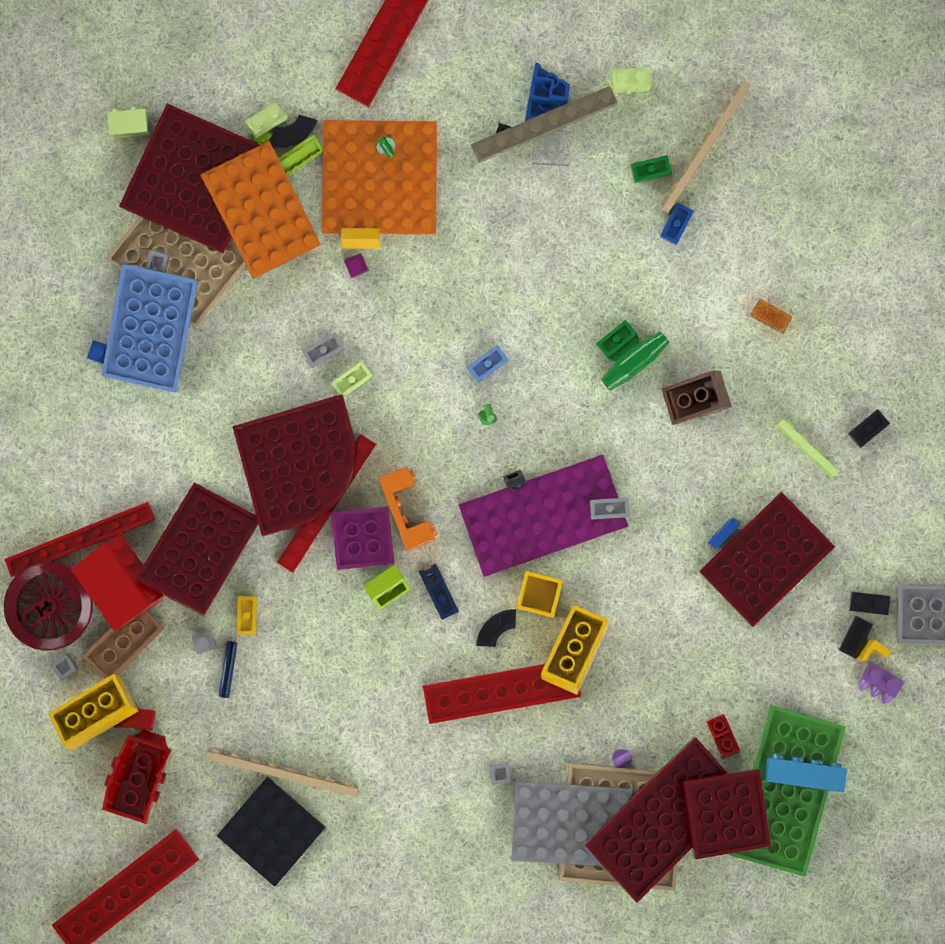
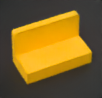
M342 228V249H380V228Z
M868 640L861 649L857 660L866 661L871 652L879 657L887 658L891 651L876 640Z

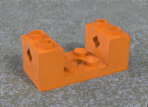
M408 467L379 477L406 550L410 551L435 541L434 536L438 534L434 523L430 525L429 521H426L414 527L406 528L409 526L406 515H401L399 510L403 507L399 497H394L395 494L415 487L414 482H417L413 469L408 470Z

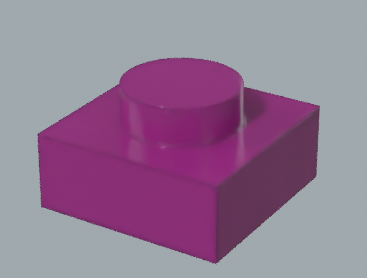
M361 253L344 260L351 279L369 271Z

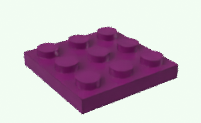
M388 506L331 512L337 570L395 564Z

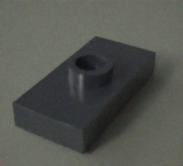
M855 616L838 650L857 659L873 624Z

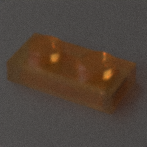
M760 298L750 314V317L781 334H784L793 316Z

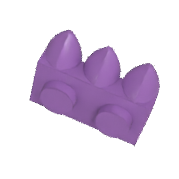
M870 662L860 679L859 688L864 690L872 685L871 697L878 696L883 691L882 703L886 704L897 696L904 681L875 663Z

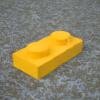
M237 596V635H257V596Z

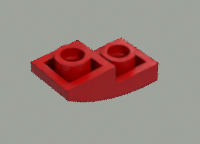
M138 709V712L113 727L153 730L156 711Z
M724 714L706 721L722 759L740 752V748Z

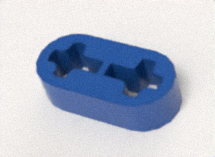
M731 517L709 539L708 544L716 549L740 523L734 517Z

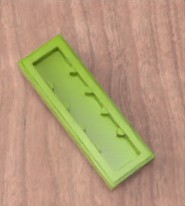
M313 134L278 159L286 175L289 176L323 153V147Z

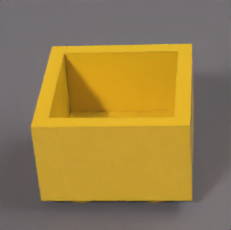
M525 571L516 609L554 618L563 580Z

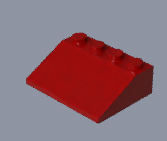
M121 533L102 544L70 569L114 632L164 599V595L136 581V576L143 567V564Z

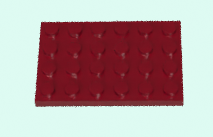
M194 482L136 576V581L204 617L258 527L256 515Z
M781 491L699 573L754 627L835 546Z

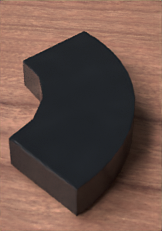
M299 115L291 125L275 127L270 143L273 147H291L305 140L313 132L318 121Z
M516 609L499 612L488 619L479 632L476 646L496 647L497 639L503 632L516 628Z

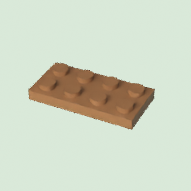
M146 611L116 632L110 628L82 657L104 679L113 674L118 676L165 628Z

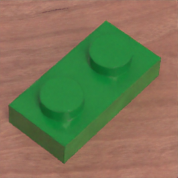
M668 155L630 165L635 184L672 175Z

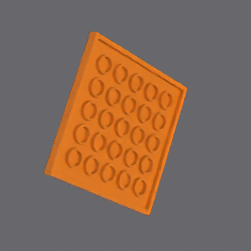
M323 120L322 234H341L342 228H380V234L436 235L437 121ZM389 136L394 140L395 148L393 151L395 155L389 158L386 154H381L377 151L376 142L381 137Z

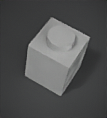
M212 630L191 636L197 655L218 649Z

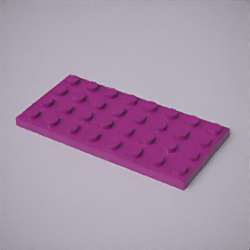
M603 454L530 479L519 488H505L459 504L483 577L629 527L625 517L591 520L590 500L618 498Z

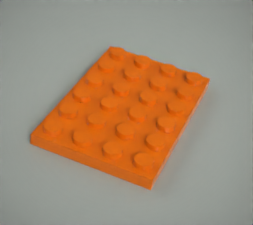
M270 141L201 174L253 279L321 245Z

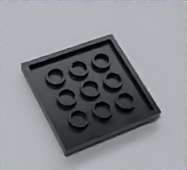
M267 776L217 834V837L275 887L326 826Z

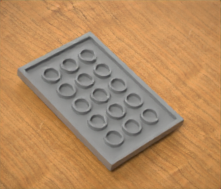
M516 782L511 861L602 866L584 844L632 798V788Z

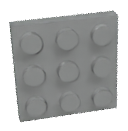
M897 585V643L945 644V586Z

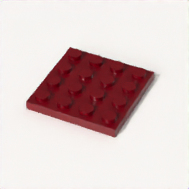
M760 769L682 781L694 859L771 847Z

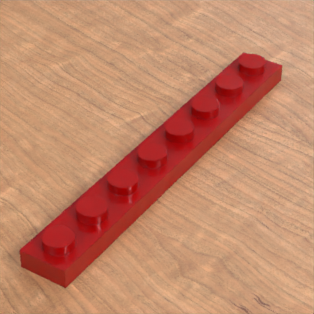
M362 434L355 441L356 461L347 489L377 445ZM347 489L329 511L318 519L299 527L277 561L278 564L294 573Z
M146 502L4 560L11 577H14L30 565L40 562H52L156 519L150 503Z

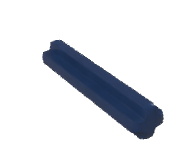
M228 641L226 645L219 689V697L229 698L238 645L234 641Z

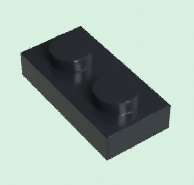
M877 409L851 430L848 435L859 448H862L890 423Z
M851 592L849 611L888 615L890 596Z

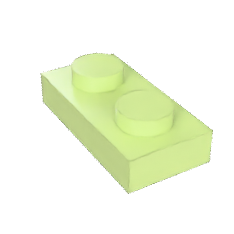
M275 102L247 119L245 126L258 138L287 120V115Z
M361 361L331 384L339 395L343 394L345 398L370 380L373 375Z

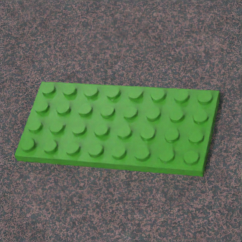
M770 705L753 769H760L771 847L731 853V856L806 876L829 790L765 781L767 757L778 754L784 755L786 760H792V757L804 758L803 762L811 763V759L823 761V765L830 766L831 762H837L846 726Z

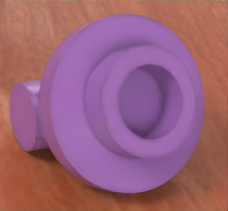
M619 749L614 752L612 761L615 767L627 768L631 764L633 757L627 750Z

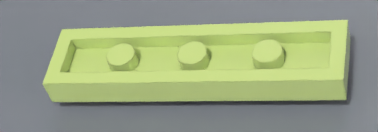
M782 419L779 421L776 427L830 478L835 477L839 473L836 469L838 466L831 459H825L822 456L824 453L817 446H811L808 443L810 440L803 433L799 434L794 430L795 426L789 420L785 421Z

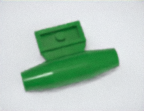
M624 320L596 343V346L607 359L615 362L601 378V381L611 391L631 380L658 357L670 343L669 340L659 331L639 342L636 331Z

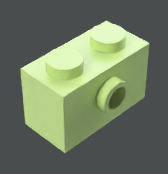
M650 67L615 69L611 72V87L614 94L626 93L631 95L642 91H650L651 89Z
M132 107L131 110L124 111V109L118 108L113 109L112 112H107L109 135L112 139L150 135L148 112L146 109Z

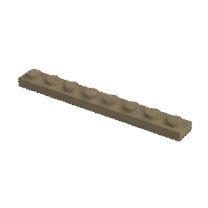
M608 86L471 144V148L478 163H481L614 107L618 102L611 87Z

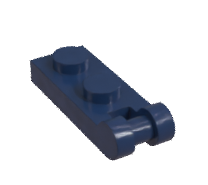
M436 563L425 571L424 569L419 571L441 620L459 612ZM435 574L437 580L430 583L428 577Z

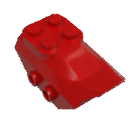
M143 730L134 736L127 735L118 757L114 756L111 764L113 768L112 774L106 778L104 786L107 789L102 810L147 824L153 803L158 802L161 793L158 791L160 783L164 784L167 773L164 771L172 749L168 748L165 736Z

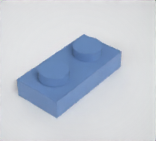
M496 345L467 366V369L477 383H479L507 363L509 359L500 347Z

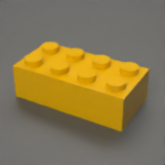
M573 605L541 672L542 680L578 694L609 627V620Z
M113 674L51 711L48 715L63 746L73 751L138 712V709L123 679Z

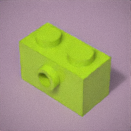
M396 565L363 585L379 611L412 590Z

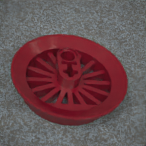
M58 562L36 563L19 572L9 584L4 597V616L10 631L23 644L37 650H58L74 643L87 629L92 616L93 601L70 570L71 567ZM48 574H55L50 592ZM43 575L45 593L36 580V577ZM59 578H60L61 581H62V583H63V585L61 586V588H60V589L58 590V592L56 593L57 586H58V582H59ZM30 581L33 582L41 597L26 587ZM67 589L68 593L61 596L63 591ZM22 591H26L38 601L20 598ZM69 596H71L73 599L70 601L61 602ZM19 601L33 604V606L19 610ZM47 602L53 603L51 606L52 610L46 609L48 606ZM76 603L80 611L62 606ZM32 611L37 613V620L35 622L29 619ZM61 611L79 614L80 618L76 622ZM19 613H23L24 621L21 620ZM59 615L68 622H70L72 625H74V628L70 632L64 625ZM55 619L65 633L61 637L57 635ZM49 620L53 639H46ZM44 621L41 637L36 636L34 632ZM25 624L34 625V626H33V627L31 628V630L29 631V630L25 627Z

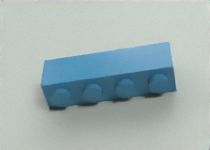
M778 754L767 757L765 781L838 792L845 791L847 769L842 768L840 763L831 762L830 766L823 765V761L811 759V763L803 762L804 758L792 757V760H786L784 755Z

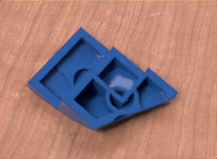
M536 62L525 121L549 112L553 108L561 107L568 102L570 84L559 79L554 73L547 72L541 68V64Z

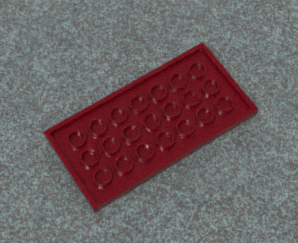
M693 737L584 846L634 902L638 903L692 849L682 781L727 774V771L696 737Z

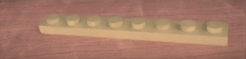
M744 81L742 86L737 85L732 93L735 97L731 102L728 100L722 109L724 114L722 117L717 116L712 126L715 128L711 133H706L702 139L704 143L702 148L697 147L691 156L694 158L691 165L688 163L685 165L681 172L684 174L681 180L676 179L671 187L674 191L670 196L666 195L661 203L663 205L662 212L668 215L749 90L750 84Z
M218 748L207 751L205 758L354 797L357 796L359 788L355 787L356 784L344 781V784L337 783V779L326 776L325 779L318 778V774L307 771L306 774L299 773L297 768L288 767L286 770L280 768V764L269 762V765L261 763V759L253 757L250 760L242 759L243 755L232 753L227 755L224 754V750Z

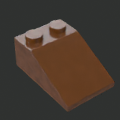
M713 370L662 388L672 425L714 414L732 407L721 371Z

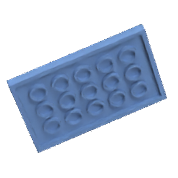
M123 263L101 376L177 392L199 280Z

